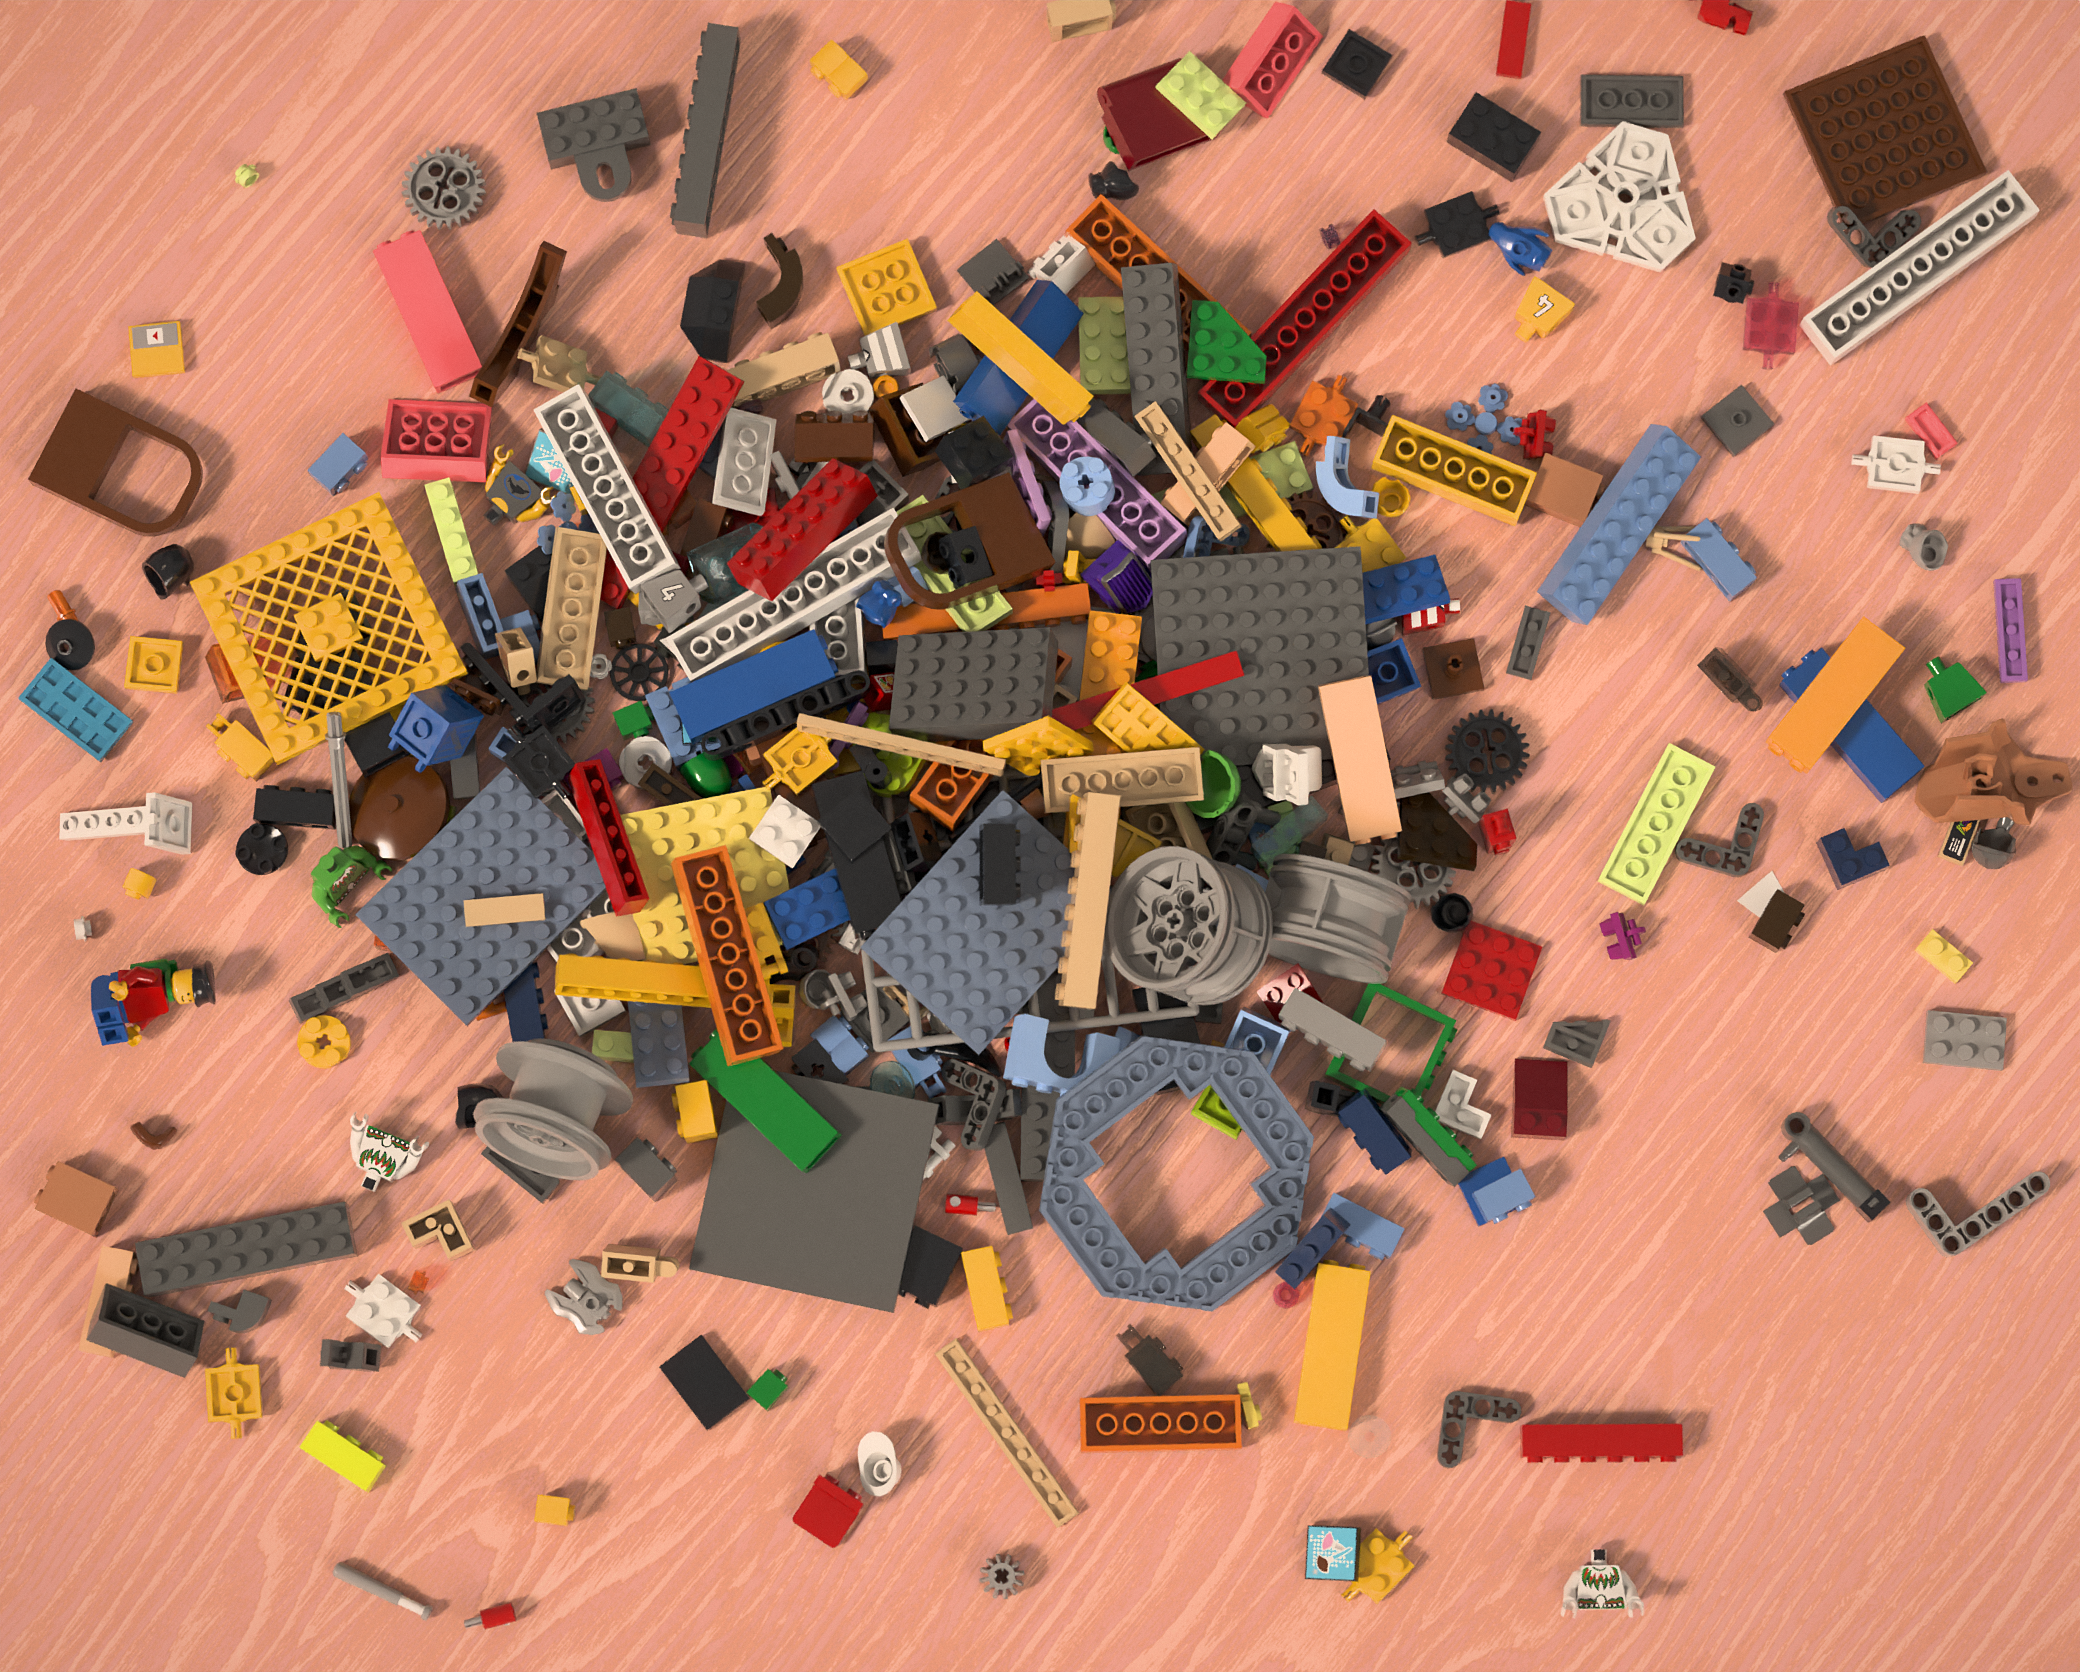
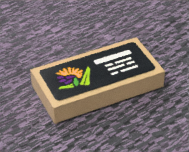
M1980 820L1950 822L1938 857L1963 866Z

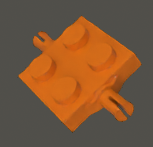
M1337 375L1332 388L1325 387L1312 380L1290 423L1289 428L1299 432L1305 438L1299 453L1303 454L1308 446L1304 454L1306 457H1309L1314 444L1326 446L1327 436L1342 437L1344 429L1358 406V403L1346 398L1341 393L1347 381V378L1344 377L1340 385H1338L1342 378L1341 375Z

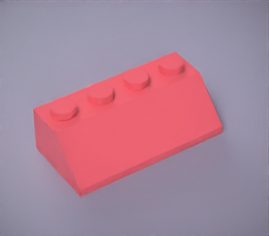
M1275 1L1222 81L1246 102V107L1268 119L1323 36L1295 6Z

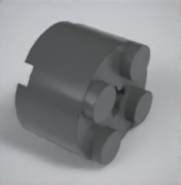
M958 333L929 349L930 357L935 356L937 359V363L933 364L939 377L945 376L949 385L953 387L954 393L961 391L982 360L980 355L973 353L971 349L972 343L963 334L960 335Z

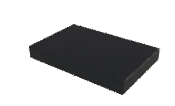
M702 1335L659 1366L707 1431L750 1399Z

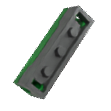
M1401 1086L1379 1109L1447 1184L1455 1187L1469 1171L1477 1166L1471 1159L1474 1156L1473 1153L1465 1145L1462 1144L1460 1146L1454 1140L1457 1136L1448 1126L1444 1128L1438 1122L1440 1119L1438 1114L1432 1108L1428 1107L1426 1109L1421 1103L1423 1098L1413 1088L1409 1090Z

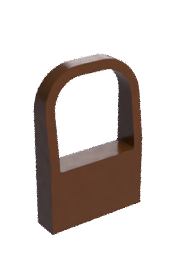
M75 388L28 480L33 486L141 536L154 537L172 531L184 520L201 487L203 469L195 450L183 439ZM130 430L183 453L190 462L191 476L189 483L175 510L160 522L142 523L94 500Z
M1009 472L902 512L892 522L884 539L886 557L905 593L918 604L938 610L948 609L1043 575V571L1050 570L1056 563ZM952 511L962 530L976 526L993 575L952 592L934 593L923 588L914 579L899 550L898 534L905 526Z

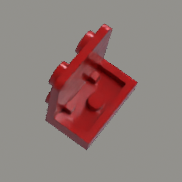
M819 1474L792 1520L796 1525L829 1547L836 1548L857 1518L864 1504L860 1502L862 1499L861 1495L850 1488L845 1492L838 1487L840 1482L829 1474H826L825 1477Z

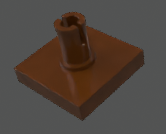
M1474 638L1422 649L1432 700L1484 691Z

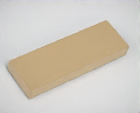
M543 893L464 900L466 927L546 920Z

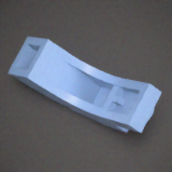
M1327 436L1325 462L1316 461V477L1323 497L1334 509L1343 514L1377 519L1379 493L1358 490L1349 478L1350 439Z

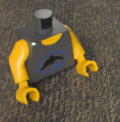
M504 444L498 446L494 451L495 458L488 471L485 486L486 497L493 506L484 514V517L494 526L504 516L512 523L518 521L523 523L539 519L550 507L552 499L550 491L554 487L541 490L510 460L506 463L505 460L512 457L513 450L510 449L504 455L502 453Z

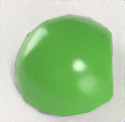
M1207 750L1201 756L1203 759L1201 762L1204 800L1185 803L1193 813L1203 818H1214L1225 814L1234 806L1240 795L1241 778L1237 767L1226 755L1217 751Z

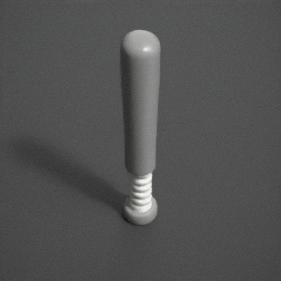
M338 1562L333 1569L334 1577L396 1606L401 1605L406 1609H410V1611L421 1615L422 1620L427 1621L432 1613L433 1606L419 1604L404 1596L402 1592L343 1562Z

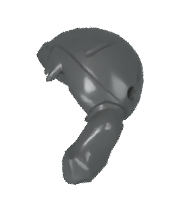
M2009 817L2000 818L1996 829H1988L1981 833L1980 828L1972 841L1973 857L1978 864L1987 869L1995 870L2006 866L2016 854V839L2009 834L2011 827L2015 823Z

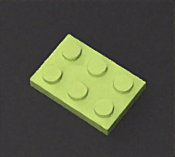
M1190 51L1155 87L1211 139L1246 104L1241 97Z

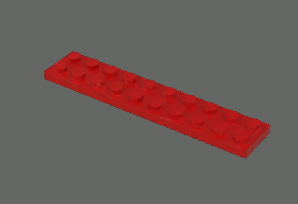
M698 356L632 478L661 533H663L745 382L701 356ZM607 548L600 599L616 609H621L631 590Z

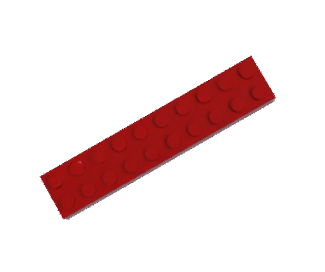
M1373 209L1251 337L1254 343L1266 355L1265 383L1210 380L1198 392L1197 400L1211 413L1216 414L1221 421L1225 419L1229 425L1235 428L1244 417L1259 410L1410 252L1412 242Z

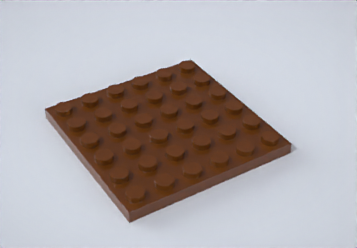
M1925 35L1808 81L1783 93L1833 207H1848L1862 224L1982 177L1987 173ZM1837 213L1840 222H1843L1847 227L1853 225V223L1846 224L1843 221L1844 213Z

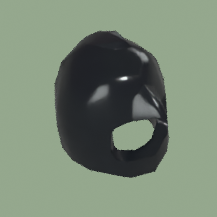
M171 544L158 549L150 554L142 563L144 575L160 600L172 595L181 584L188 586L190 575L194 569V562L189 551L178 544Z
M483 1083L466 1084L457 1087L458 1109L455 1114L457 1128L475 1127L476 1121L473 1114L476 1105L486 1099L503 1098L501 1093L492 1085Z

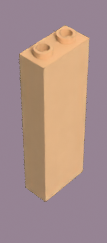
M1365 675L1318 685L1348 840L1350 842L1355 841V845L1371 842V837L1381 836V840L1397 837L1396 832L1402 831L1371 676Z

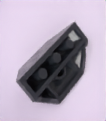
M719 259L689 277L680 328L698 355L709 361L727 363L745 263Z

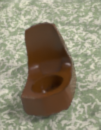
M140 1122L130 1127L133 1134L142 1144L154 1150L162 1149L177 1132L175 1127H171L162 1134L153 1136Z

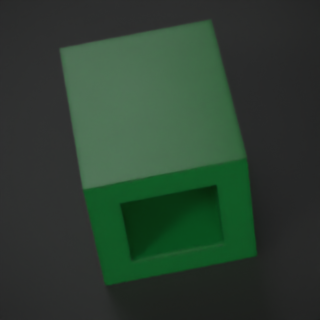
M767 1369L747 1391V1394L768 1412L789 1388L785 1384L788 1379L777 1369L773 1372Z

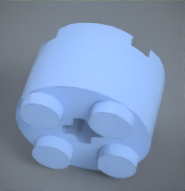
M1079 457L1064 465L1060 476V489L1068 507L1083 516H1094L1102 513L1115 495L1114 482L1106 464L1099 458ZM1086 484H1089L1088 489L1084 488Z

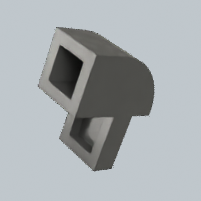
M243 1290L237 1309L211 1301L208 1312L214 1314L212 1319L228 1324L229 1319L232 1320L229 1328L230 1331L247 1333L255 1330L263 1323L272 1300Z
M322 1339L320 1366L338 1370L379 1372L381 1345Z

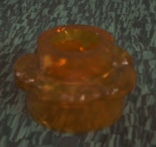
M415 1270L410 1281L408 1290L413 1291L414 1295H417L418 1291L423 1293L430 1278L425 1277V1270L424 1272Z

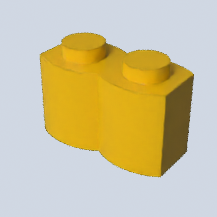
M832 39L809 60L812 66L810 69L812 74L820 81L822 79L830 84L828 89L837 98L842 96L847 100L868 80L867 73Z

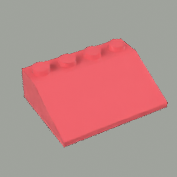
M389 399L381 450L382 478L442 480L449 477L451 481L486 483L489 465L492 407L483 403Z

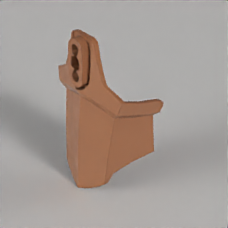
M2003 718L1993 722L1987 732L1946 738L1936 761L1925 767L1920 777L1915 795V804L1924 815L1935 823L2009 817L2015 824L2030 825L2038 807L2056 798L2071 793L2073 786L2069 768L2065 762L2025 756L2012 737H2010L2005 719ZM2054 779H2059V780H2061L2062 782H2061V783H2056V782L2053 781V780H2054ZM2032 782L2036 786H2029L2028 783Z

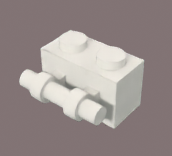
M1062 236L1057 242L1054 241L1049 246V250L1041 258L1038 257L1033 262V266L1027 272L1034 279L1037 277L1038 280L1052 281L1066 295L1096 264L1085 246L1071 236L1067 238Z

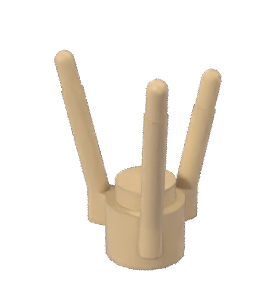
M1656 525L1652 529L1646 542V547H1652L1651 553L1663 555L1697 571L1702 569L1701 566L1661 549V547H1667L1668 539L1700 541L1699 536L1669 533L1691 531L1695 528L1694 526Z

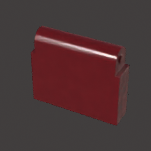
M1181 58L1104 85L1097 90V97L1104 111L1101 118L1128 171L1213 140L1155 88Z

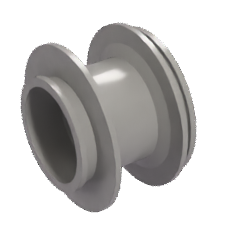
M532 1039L528 1042H511L502 1045L497 1052L496 1062L503 1073L514 1084L508 1099H486L476 1105L473 1115L476 1121L475 1131L480 1140L497 1154L529 1170L567 1180H588L594 1178L599 1170L608 1166L611 1160L609 1147L593 1132L599 1115L613 1116L626 1113L633 1103V1095L630 1089L617 1077L616 1072L609 1064L577 1046L551 1039Z

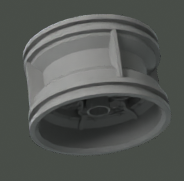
M1169 846L1145 853L1132 862L1120 875L1108 899L1104 939L1113 964L1129 981L1188 1003L1214 1005L1235 997L1256 978L1269 953L1273 934V919L1271 907L1263 888L1250 874L1240 868L1215 861L1190 849ZM1208 882L1213 889L1204 892L1205 883Z
M1298 854L1276 855L1265 891L1273 919V934L1268 955L1292 965L1299 963L1301 968L1344 980L1369 984L1386 983L1389 976L1387 972L1391 969L1400 932L1408 912L1407 905L1411 902L1412 897L1410 893L1382 877L1334 861Z

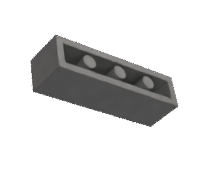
M1092 398L1088 402L1091 405L1090 409L1082 417H1079L1076 422L1134 477L1156 457L1151 448L1153 445L1152 441L1144 433L1139 435L1138 430L1129 421L1124 423L1123 418L1115 410L1110 412L1108 406L1100 398L1097 400Z

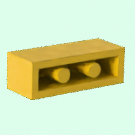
M988 1246L961 1252L978 1332L1009 1326L1008 1319H1012L1013 1314L1010 1303L1005 1304L1003 1293L1008 1291L1005 1278H999L997 1267H1002L999 1251L994 1252L993 1247Z

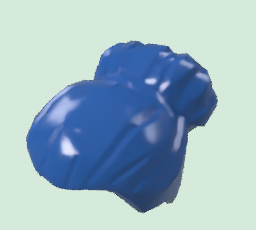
M882 579L876 581L872 585V590L859 598L856 608L862 610L868 621L885 628L894 618L897 607L901 605L902 596L890 582Z

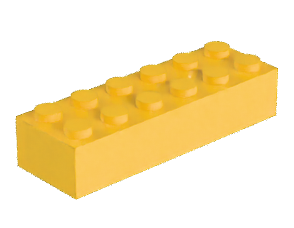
M1394 415L1391 416L1371 466L1373 470L1512 526L1517 524L1537 475L1534 471Z

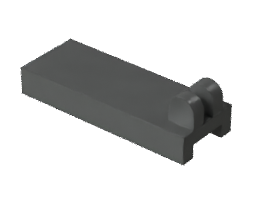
M1525 605L1506 674L1527 680L1532 679L1551 612Z

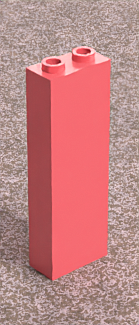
M411 230L402 234L401 238L396 241L380 243L377 249L373 250V253L437 394L475 378L482 365L421 231L415 232Z

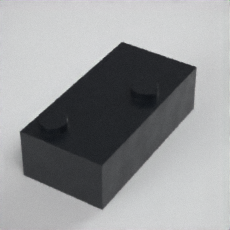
M1146 988L1133 989L1132 997L1136 1012L1149 1011ZM1157 991L1159 1009L1188 1006L1186 1001ZM1194 1016L1139 1022L1143 1036L1201 1044ZM1173 1079L1157 1091V1095L1181 1089Z

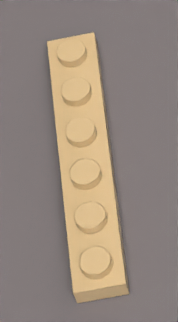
M1155 401L1134 417L1218 540L1223 541L1241 528L1242 525L1160 405Z

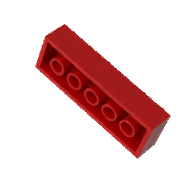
M832 458L727 562L737 583L773 601L878 496L868 476Z

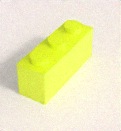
M325 1420L322 1424L316 1421L299 1448L369 1493L386 1467L381 1462L384 1457L371 1449L366 1453L359 1448L361 1442L349 1434L346 1438L342 1437L337 1433L339 1428L331 1422Z

